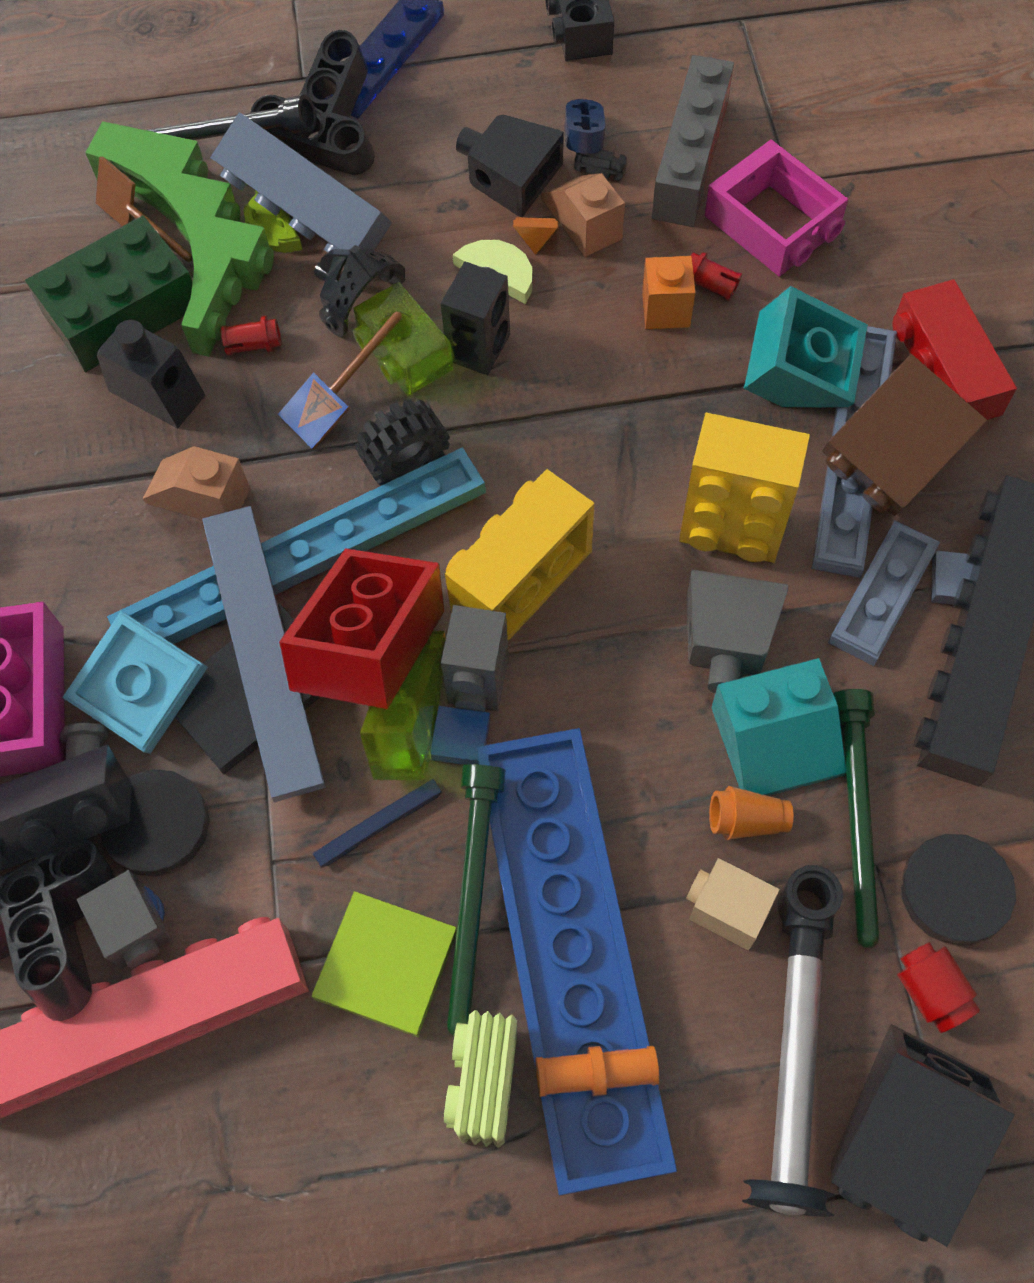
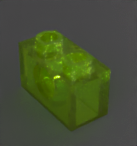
M400 282L353 307L357 328L353 329V334L361 349L368 344L394 312L398 311L402 314L401 320L372 353L378 359L379 368L390 384L397 382L407 396L453 370L450 341Z

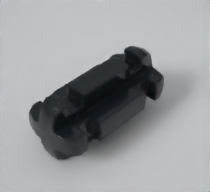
M603 149L593 154L577 152L575 154L574 168L579 172L582 171V168H586L587 174L602 173L608 179L610 175H614V180L616 181L622 180L625 174L627 157L624 154H620V157L617 158L615 157V152Z

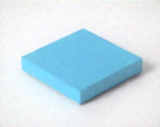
M120 611L62 698L141 751L151 754L208 666L128 614Z

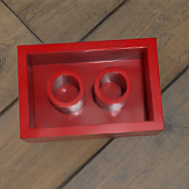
M345 548L279 641L289 690L388 709L444 613L439 563Z

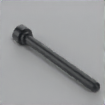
M306 94L287 97L284 103H281L276 109L243 114L263 129L283 127V129L290 130L293 134L313 131L317 121L315 106L311 98ZM237 115L148 129L147 131L190 140L219 137L225 135Z

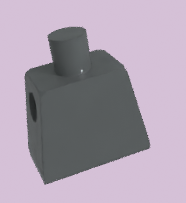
M692 569L686 596L688 661L693 666L710 669L708 690L716 693L718 684L740 679L741 674L756 675L761 673L789 584Z

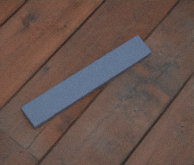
M867 326L855 403L850 407H836L832 437L891 375L897 331ZM828 466L811 569L860 578L864 571L872 506L863 498L862 493L865 490L851 477L847 481L843 480Z
M248 506L202 518L271 798L275 803L326 788L301 693L289 690L279 643L285 631L252 508Z

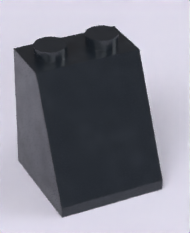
M891 1024L832 1159L831 1183L837 1185L840 1195L855 1206L870 1210L873 1205L894 1217L893 1221L897 1227L909 1236L923 1242H927L930 1237L948 1247L1015 1116L1000 1081Z

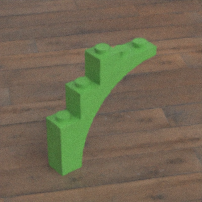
M102 121L85 152L94 175L97 179L99 157L106 158L136 184L135 197L152 205L173 222L190 244L194 264L191 298L181 326L192 353L209 357L216 340L222 339L221 326L226 325V318L232 305H236L239 302L242 287L257 291L264 274H269L272 269L274 251L269 247L265 229L261 226L239 222L240 207L235 202L230 183L207 179L208 166L203 160L197 141Z

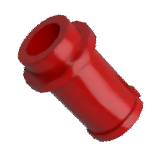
M693 252L690 256L692 257L694 284L730 301L734 295L733 291L736 292L743 274L707 259L708 253L702 252L699 255Z
M261 316V321L221 326L223 346H227L225 347V353L233 355L234 353L265 348L267 352H273L274 347L282 345L277 319L268 320L267 316Z

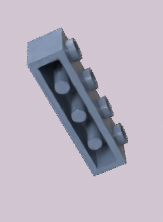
M240 112L210 157L224 168L220 176L241 191L244 190L246 185L250 186L258 192L254 199L257 203L276 216L281 209L293 217L289 225L306 238L312 240L314 235L317 234L328 243L323 249L326 252L333 249H351L354 245L361 249L375 250L392 224L381 211Z

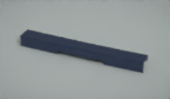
M432 779L365 819L312 854L321 868L329 866L357 848L359 844L399 819L407 817L434 801L441 795L442 791L435 780Z

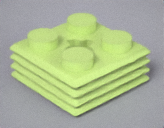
M474 1010L469 1014L468 1024H456L452 1060H455V1067L462 1068L460 1086L448 1085L444 1123H446V1128L455 1130L463 1144L469 1139L474 1145L482 1140L486 1147L494 1142L497 1148L505 1143L517 1041V1020L513 1014L505 1019L501 1013L492 1017L489 1011L481 1016L477 1010Z

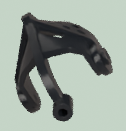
M354 245L351 249L330 250L321 258V262L316 265L314 270L315 276L324 281L320 293L323 308L319 311L320 318L333 334L343 337L348 332L350 311L370 281L378 275L383 281L390 282L394 286H400L406 280L404 266L389 254L375 252L371 249H361L357 245ZM343 266H344L343 272H342L341 277H340V279H339L340 271L342 270V268H343Z

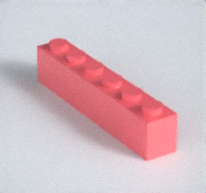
M269 917L256 918L241 925L238 928L239 934L219 942L216 938H210L188 946L185 949V955L167 963H164L163 960H154L141 964L131 971L132 977L113 985L109 982L92 984V994L87 1005L74 1017L64 1021L51 1020L38 1007L24 1012L21 1015V1022L4 1029L0 1028V1119L309 992L288 928L279 917L270 920Z

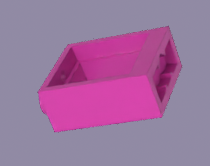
M771 139L709 185L704 216L780 277L794 265L799 267L805 263L813 250L822 243H830L836 239L845 225L843 218L849 199ZM769 186L812 219L787 239L783 238L744 206Z

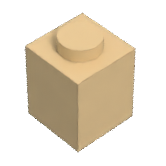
M718 858L711 873L709 874L700 869L686 899L695 903L689 920L749 951L780 889Z

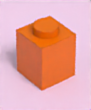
M691 256L645 258L642 290L645 329L687 328L691 326L695 299Z

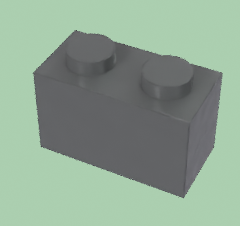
M453 605L441 660L448 704H455L456 708L485 712V709L498 711L509 659L506 613Z

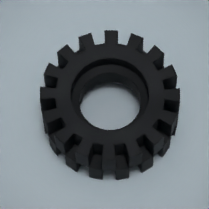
M412 399L404 400L402 407L397 402L389 405L390 411L384 414L380 410L375 414L378 420L375 422L368 420L363 426L366 432H359L357 436L359 443L355 444L356 450L379 485L382 486L445 456L443 450L449 449L450 443L448 440L450 436L429 404H425L423 400L418 399L414 403Z

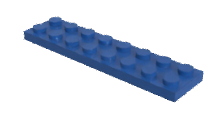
M580 728L476 747L479 765L495 766L506 770L504 792L498 793L497 803H492L490 826L535 1070L536 1057L550 1058L586 1054L588 1047L601 1046L602 1052L640 1049L650 1046ZM647 1084L607 1089L604 1096L593 1097L592 1091L549 1094L541 1097L559 1196L677 1172L658 1085L652 1086Z

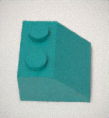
M790 286L759 311L744 389L781 407L852 406L855 403L868 324Z
M819 658L718 684L711 709L740 789L771 796L845 776L846 765L838 705Z

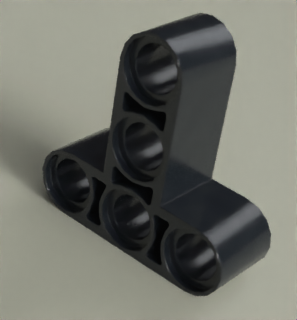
M336 30L324 38L300 95H308L315 106L317 117L315 129L311 132L293 134L290 130L283 129V127L264 130L312 163L347 174L358 175L370 169L374 163L375 154L362 125L350 118L368 73L367 62L357 39L352 33L347 30ZM277 95L262 96L255 101L250 113L276 109L281 103H284L286 98ZM329 95H333L329 99L324 100ZM318 132L314 137L308 138L311 134ZM357 143V145L354 148L346 150V148L351 144Z
M87 839L40 856L0 877V960L11 956L17 983L45 1016L53 1021H64L74 1017L87 1005L92 994L91 981L74 925L75 921L85 917L76 899L117 877L94 843Z

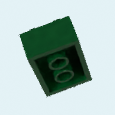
M144 215L25 279L43 315L85 373L100 365L97 353L100 347L115 332L116 327L120 323L127 320H135L141 323L144 329L154 334L184 317L191 298L193 283L188 270Z

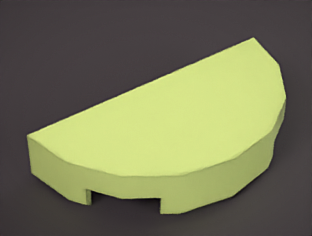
M479 240L463 246L453 254V264L458 268H461L464 261L481 267H490L501 274L507 275L509 295L526 304L532 293V266L526 254L515 245L500 240Z

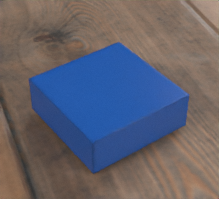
M439 706L430 750L431 760L462 765H479L476 747L484 746L487 743L490 713Z

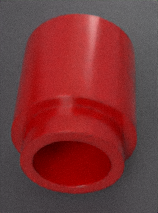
M927 942L900 958L905 969L896 975L927 1023L933 1022L940 1033H944L962 1024L980 1012L979 1007L973 1000L977 993L946 946L935 951L931 943Z

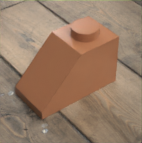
M602 173L577 176L541 193L543 202L585 257L623 239L625 202Z
M193 446L161 461L143 500L145 504L202 519L242 508L250 491V486L239 458Z

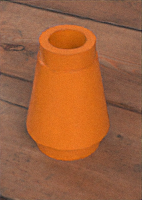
M728 786L725 791H714L711 797L709 809L711 831L713 834H723L726 840L778 834L779 832L789 833L791 831L794 812L792 803L789 800H780L779 798Z

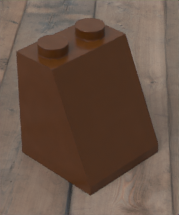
M910 354L827 442L822 452L828 457L825 460L827 466L837 476L846 481L851 477L865 490L862 496L874 509L883 514L888 510L893 516H896L981 428L987 419L916 357Z

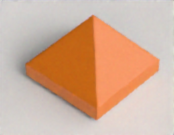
M516 217V220H513V227L536 255L559 229V222L554 218Z

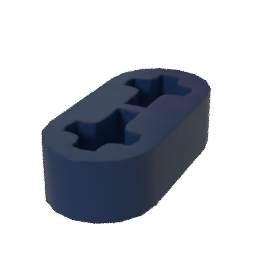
M576 99L566 104L564 122L566 147L571 151L583 154H593L601 151L604 146L606 126L603 106L596 101L587 99Z

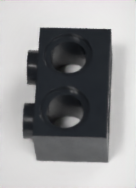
M545 0L547 15H554L555 17L552 18L554 44H561L565 61L613 55L614 18L609 0Z
M464 261L440 303L447 361L489 375L510 336L508 276L490 267H481Z

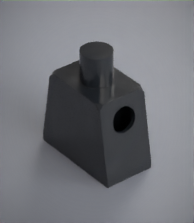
M507 115L496 116L483 134L469 127H464L456 141L457 152L468 156L469 181L472 186L522 218L563 165V131Z
M127 320L120 323L116 327L115 332L100 347L97 353L109 392L177 429L205 397L203 389L180 349L167 340L144 329L138 321Z

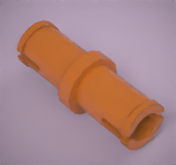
M601 1046L588 1047L586 1054L550 1058L536 1057L538 1092L540 1097H545L549 1094L592 1091L594 1097L606 1095L607 1089L647 1084L652 1086L659 1085V1066L655 1047L647 1046L640 1049L602 1052Z

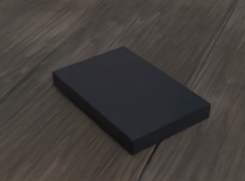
M279 603L278 608L286 633L294 619ZM232 641L203 662V664L208 666L207 670L175 716V719L223 775L259 747ZM301 693L305 709L320 698V696Z

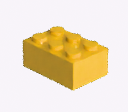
M706 412L692 464L679 542L690 544L693 548L701 551L718 550L736 554L750 562L768 561L775 563L799 488L810 434Z
M548 469L534 482L532 480L527 481L518 490L513 504L501 516L496 514L491 517L484 525L480 538L468 550L462 549L458 551L448 563L445 579L451 613L453 605L506 613L509 641L592 552L594 502Z

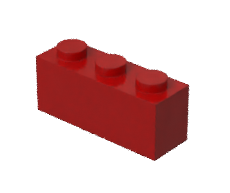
M955 279L903 293L892 324L893 331H897L896 338L900 342H904L909 354L916 357L985 419L989 420L1003 416L1017 387Z

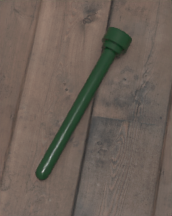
M845 689L837 691L833 695L838 705L841 729H844L857 941L862 947L873 948L879 942V922L865 728L870 726V719L875 716L874 694L864 689Z
M467 764L463 765L461 788L466 790L465 799L470 801L447 1021V1029L452 1036H455L456 1024H468L469 1014H471L492 803H497L498 793L504 792L506 770L489 765Z

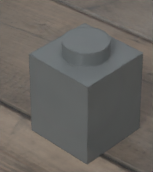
M129 870L76 899L104 958L120 969L126 966L128 968H136L141 964L151 961L160 953L159 947L172 940L144 884Z

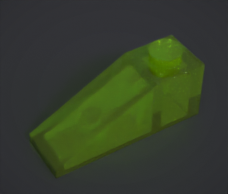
M445 631L432 632L389 708L383 709L373 706L368 708L360 736L373 780L425 779L431 759V745L440 701L442 683L441 660L446 641Z

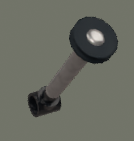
M806 865L797 869L785 884L777 903L778 913L783 921L782 931L790 936L772 1175L771 1181L743 1180L744 1183L751 1187L752 1192L750 1197L742 1200V1202L786 1215L831 1217L834 1214L826 1209L825 1204L827 1199L835 1197V1194L809 1187L808 1175L824 940L833 937L834 915L841 907L843 890L836 875L827 868L818 865ZM804 890L813 892L820 899L822 909L811 910L806 908L799 901L797 892Z

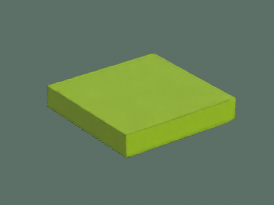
M354 891L311 997L316 1001L418 1038L454 943L457 927Z

